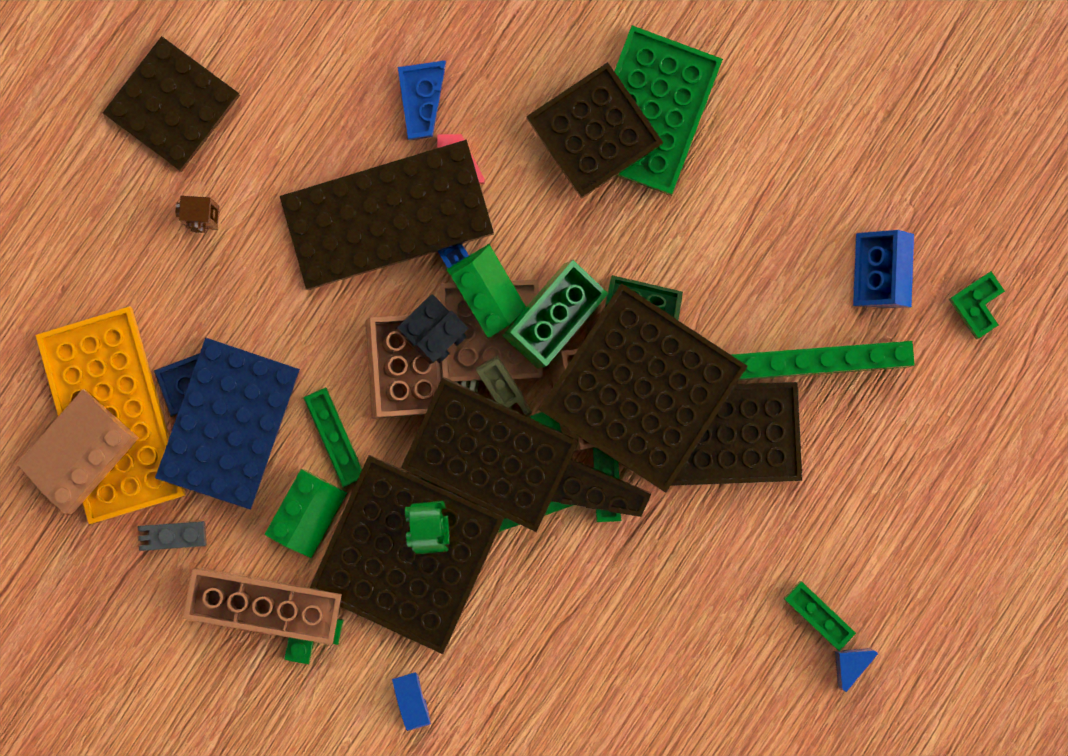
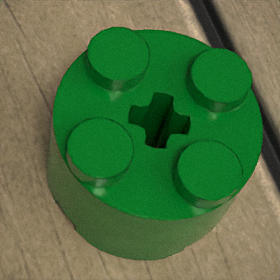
M443 501L411 504V507H405V518L407 522H410V532L406 533L407 546L412 547L413 552L416 554L448 551L444 544H449L448 516L442 515V509H446Z

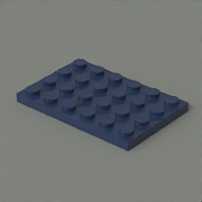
M205 337L155 478L251 510L300 369Z

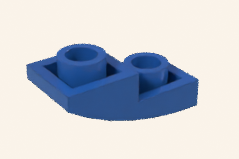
M415 672L392 679L406 730L410 731L430 725L431 721L427 703L423 698L418 674Z

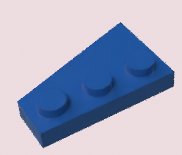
M446 60L398 67L409 141L433 137Z

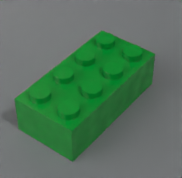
M571 260L561 266L502 336L537 369L546 367L609 293L574 260Z

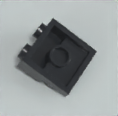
M433 294L424 300L396 328L429 364L435 361L441 363L450 354L447 349L453 343L458 346L467 337L464 332L469 329L452 310L448 311Z

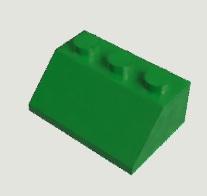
M490 244L446 269L488 338L509 326L526 308Z
M301 469L264 535L287 548L312 558L348 493L313 473Z

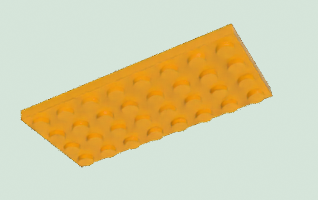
M132 307L122 308L35 335L58 417L81 390L85 389L139 437L83 501L88 524L98 523L186 496L183 487L155 478L169 440V435Z

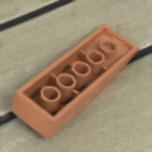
M194 568L191 573L183 619L333 645L342 594L244 575Z

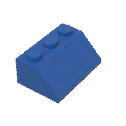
M901 230L856 233L853 306L876 308L912 307L914 234Z

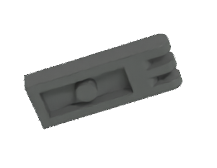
M205 521L138 526V531L148 530V535L138 536V541L148 540V545H140L139 551L207 546Z

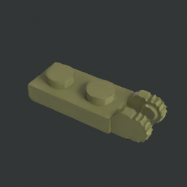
M498 355L476 367L477 373L496 402L510 409H513L511 405L518 403L526 416L532 414L530 407L523 398V394Z

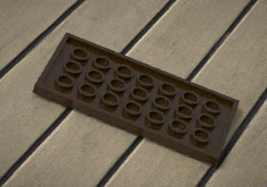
M467 140L280 196L306 290L494 235Z

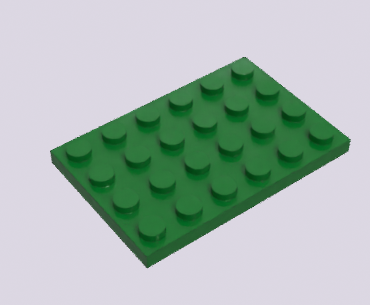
M633 25L631 26L614 72L659 135L663 145L616 176L672 196L721 66L722 58Z

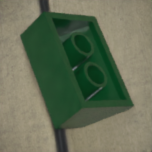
M611 276L608 288L609 294L606 297L604 309L622 283L679 321L683 291Z

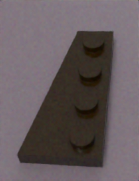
M571 459L552 498V502L642 517L651 492Z

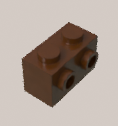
M180 195V202L176 203L175 213L176 217H179V221L186 228L191 229V232L205 233L206 229L218 230L219 205L211 197Z

